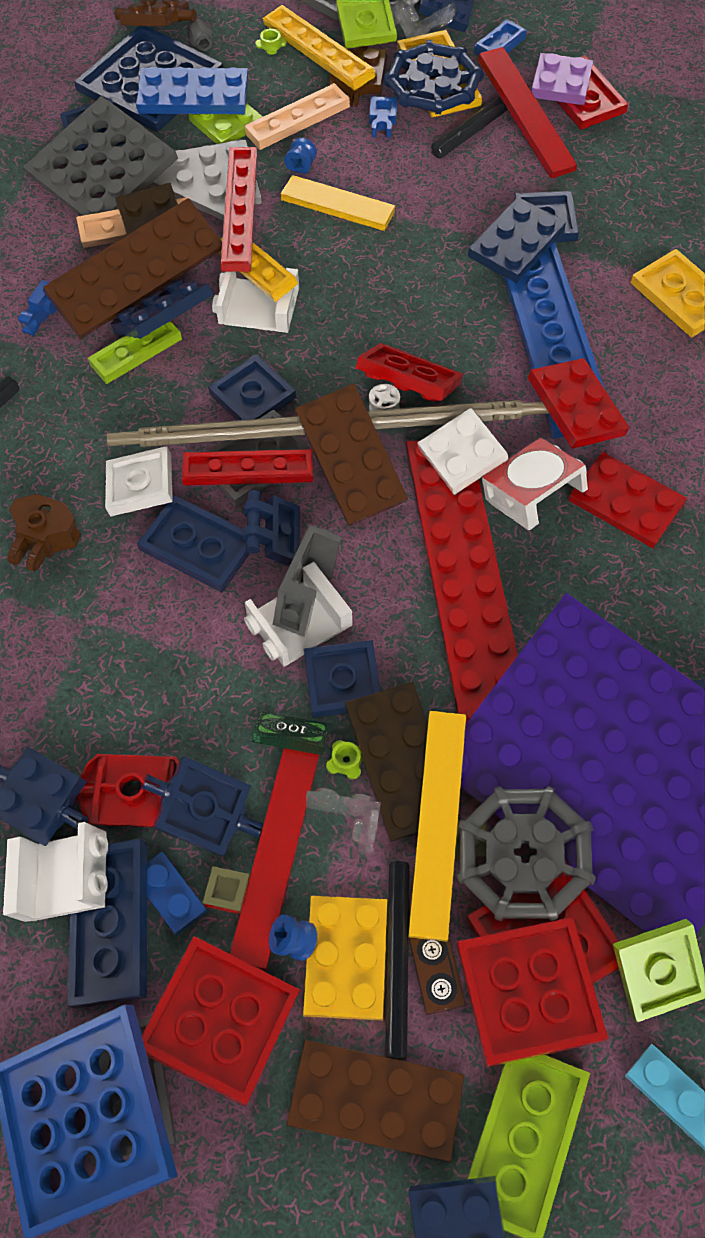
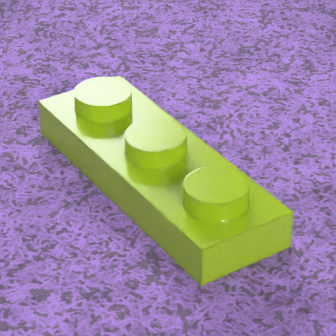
M169 321L141 339L124 336L88 357V361L93 370L108 384L182 340L181 332Z

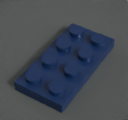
M141 839L108 844V852L106 854L108 887L105 892V907L70 914L67 1007L78 1009L147 998V842Z

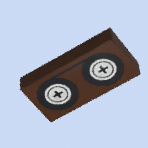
M449 935L447 942L409 937L426 1015L465 1007L466 1004Z

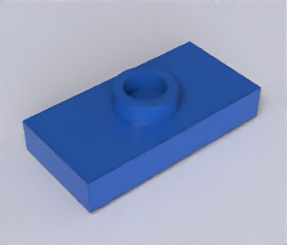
M506 19L474 45V53L479 56V53L503 47L508 53L526 39L527 30Z

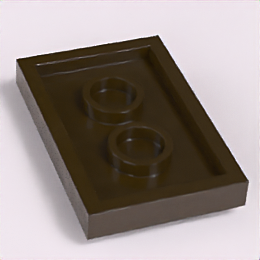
M171 183L115 198L127 235L178 204Z

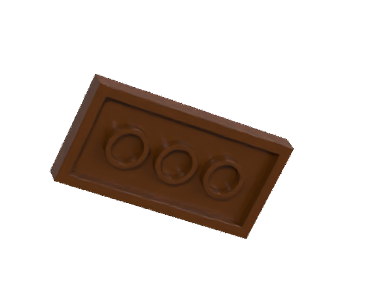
M354 383L295 408L298 420L348 526L375 516L408 500L406 492Z
M305 1040L287 1126L450 1163L464 1074Z

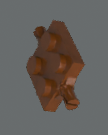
M140 0V3L131 4L128 8H116L114 12L115 18L117 20L120 19L121 25L168 26L176 21H195L197 18L195 9H189L188 1Z
M368 46L357 47V50L347 49L372 66L376 76L357 90H353L337 77L330 74L329 86L335 83L345 94L349 95L351 107H353V102L354 106L358 107L360 96L382 94L383 77L387 62L386 49H367Z

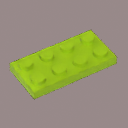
M547 1055L503 1065L467 1178L496 1177L504 1231L520 1238H543L590 1077L589 1072Z

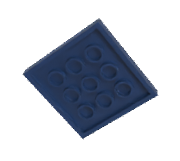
M139 26L76 79L74 83L76 91L94 100H97L100 96H103L105 99L111 97L114 105L129 117L158 132L177 114L137 113L136 101L141 68H223V63L147 26Z

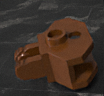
M33 494L15 499L9 508L16 524L14 532L17 536L7 555L8 562L13 565L20 564L22 558L30 550V555L26 561V568L35 572L39 569L46 556L52 558L55 552L76 547L81 538V534L75 525L76 521L66 503L39 494ZM43 507H50L51 510L44 509Z

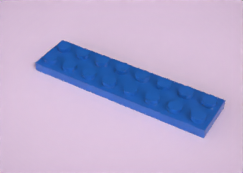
M554 242L517 283L503 276L531 369L584 358L604 388ZM545 414L552 438H563L564 436L552 416Z

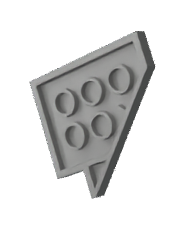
M246 140L177 150L178 159L149 186L156 187L171 183L176 199L189 197L197 209L224 221L229 147H247ZM139 157L138 161H141L144 157ZM257 180L255 205L262 203Z

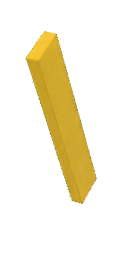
M284 5L279 6L263 18L264 24L269 29L278 30L281 38H285L286 42L353 90H357L376 76L372 66Z
M429 711L408 933L410 938L448 941L466 715Z

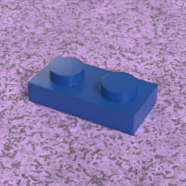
M163 851L147 862V897L173 933L178 936L204 916L207 910Z

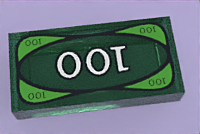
M261 711L253 730L252 742L323 755L331 724Z

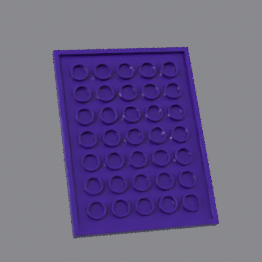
M565 593L465 724L460 787L481 803H484L494 793V788L501 786L502 789H546L547 786L555 788V793L586 822L590 821L594 828L591 832L593 875L596 879L593 885H588L587 887L645 932L687 919L693 924L695 934H697L705 924V690L568 593ZM509 804L513 814H537L540 804ZM500 807L495 814L503 820L505 817ZM550 808L548 809L545 819L553 823L560 833L571 829ZM576 839L564 844L565 861L574 868H577Z

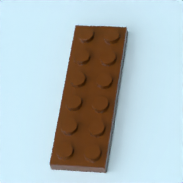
M187 198L43 286V292L81 340L116 318L119 312L133 307L146 296L157 292L168 283L176 280L222 250V241L191 200Z

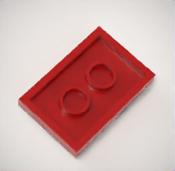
M592 65L584 105L556 101L580 130L627 112L628 103L594 65Z
M383 343L360 355L356 364V369L365 372L367 377L390 381L395 388L408 391L411 389L421 393V396L429 401H442L460 386L463 374Z
M584 358L531 369L528 380L572 449L626 436L630 428Z
M602 452L586 474L588 490L582 493L575 488L570 494L568 501L654 549L684 506L687 497Z

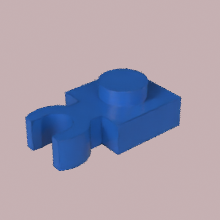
M371 96L369 124H371L372 137H376V133L379 130L386 131L387 138L391 137L392 125H396L398 98Z
M42 280L27 300L29 308L22 311L19 315L18 321L25 324L22 329L23 333L35 335L39 329L40 322H45L50 314H54L57 311L43 292V286L50 282Z

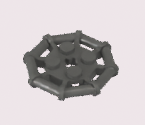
M501 786L494 788V793L465 821H460L457 829L460 831V873L457 875V879L460 884H465L495 915L494 919L502 922L503 919H549L550 922L559 920L558 915L588 885H593L596 877L593 875L591 832L594 830L590 821L586 822L555 793V788L547 786L546 789H502ZM509 804H540L537 814H513ZM501 807L505 818L499 821L490 833L479 829ZM550 808L571 829L560 833L553 823L545 819L548 809ZM475 839L486 843V864L475 867ZM575 839L577 868L565 864L564 844ZM522 844H529L530 849L537 852L536 856L530 857L529 863H522L520 856H514V851L521 849ZM491 874L506 889L502 899L480 877ZM561 875L572 878L552 899L549 898L546 890L556 878L558 879ZM514 894H538L542 903H511Z

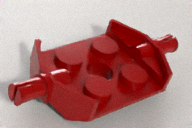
M96 754L87 762L80 778L87 782L76 798L82 814L88 817V824L92 826L153 827L160 810L161 796L141 789L136 795L128 797L122 794V788L129 781H138L142 786L147 774L168 782L174 776L179 761L177 757Z

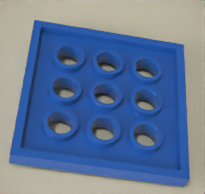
M122 1005L0 1063V1121L24 1238H37L178 1177L134 1005ZM107 1050L111 1056V1066L104 1074L99 1067V1058ZM72 1066L76 1071V1082L73 1088L69 1089L65 1083V1074L68 1068ZM36 1082L42 1088V1097L37 1105L34 1104L31 1097V1091ZM115 1092L119 1094L122 1101L121 1110L116 1117L111 1114L109 1109L110 1098ZM80 1108L86 1114V1125L81 1132L76 1129L74 1123L75 1115ZM45 1124L51 1129V1141L46 1148L40 1140V1133ZM125 1135L129 1137L133 1147L132 1154L127 1161L122 1158L119 1151L120 1142ZM89 1152L94 1154L97 1163L96 1170L92 1176H89L84 1168V1160ZM54 1167L59 1170L61 1175V1183L56 1192L51 1188L49 1182L50 1173Z

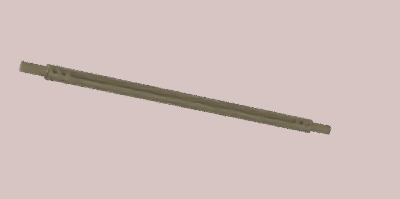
M521 400L367 411L376 430L444 425L472 408L482 422L521 419L523 415L550 414L542 401L521 403ZM291 416L142 427L138 431L107 433L108 446L140 444V447L296 436L305 435V432L298 417Z

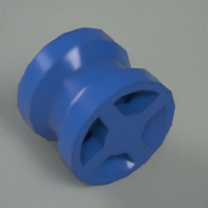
M306 138L294 139L290 150L284 158L286 167L290 171L303 174L308 173L317 155L316 146Z
M288 915L278 917L273 923L269 934V947L274 954L280 956L289 954L291 958L299 961L308 959L317 943V929L313 923L305 920L297 922L295 918Z

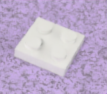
M472 408L418 442L420 451L454 495L508 460L507 452Z
M167 446L106 461L105 508L110 517L173 502L171 453Z

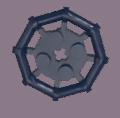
M426 40V43L416 47L396 51L393 56L394 60L389 71L384 74L383 80L385 86L391 88L400 100L399 104L402 107L408 108L410 106L433 111L435 115H441L442 111L473 102L478 84L484 78V72L482 67L477 66L470 58L465 47L459 46L456 48L433 43L432 40ZM462 64L467 71H461L458 68L459 65ZM401 68L407 71L406 74L399 75ZM466 83H467L466 87H464V88H461V87H460L461 84H466ZM404 87H406L407 89H409L410 87L412 90H405Z

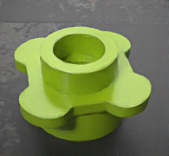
M272 28L263 30L260 34V39L256 41V47L264 49L269 55L276 54L279 48L286 46V39L281 38L280 32Z
M342 740L336 741L332 745V758L326 763L328 772L331 774H345L352 780L357 779L361 775L360 765L362 757L360 749L354 743ZM348 757L350 761L346 763L343 759Z

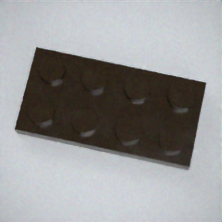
M410 682L345 702V709L390 842L418 834L428 722L414 682ZM458 811V820H460L461 817Z

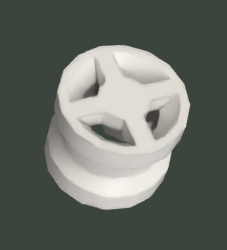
M379 384L373 387L369 393V411L400 409V393L397 388L390 384Z

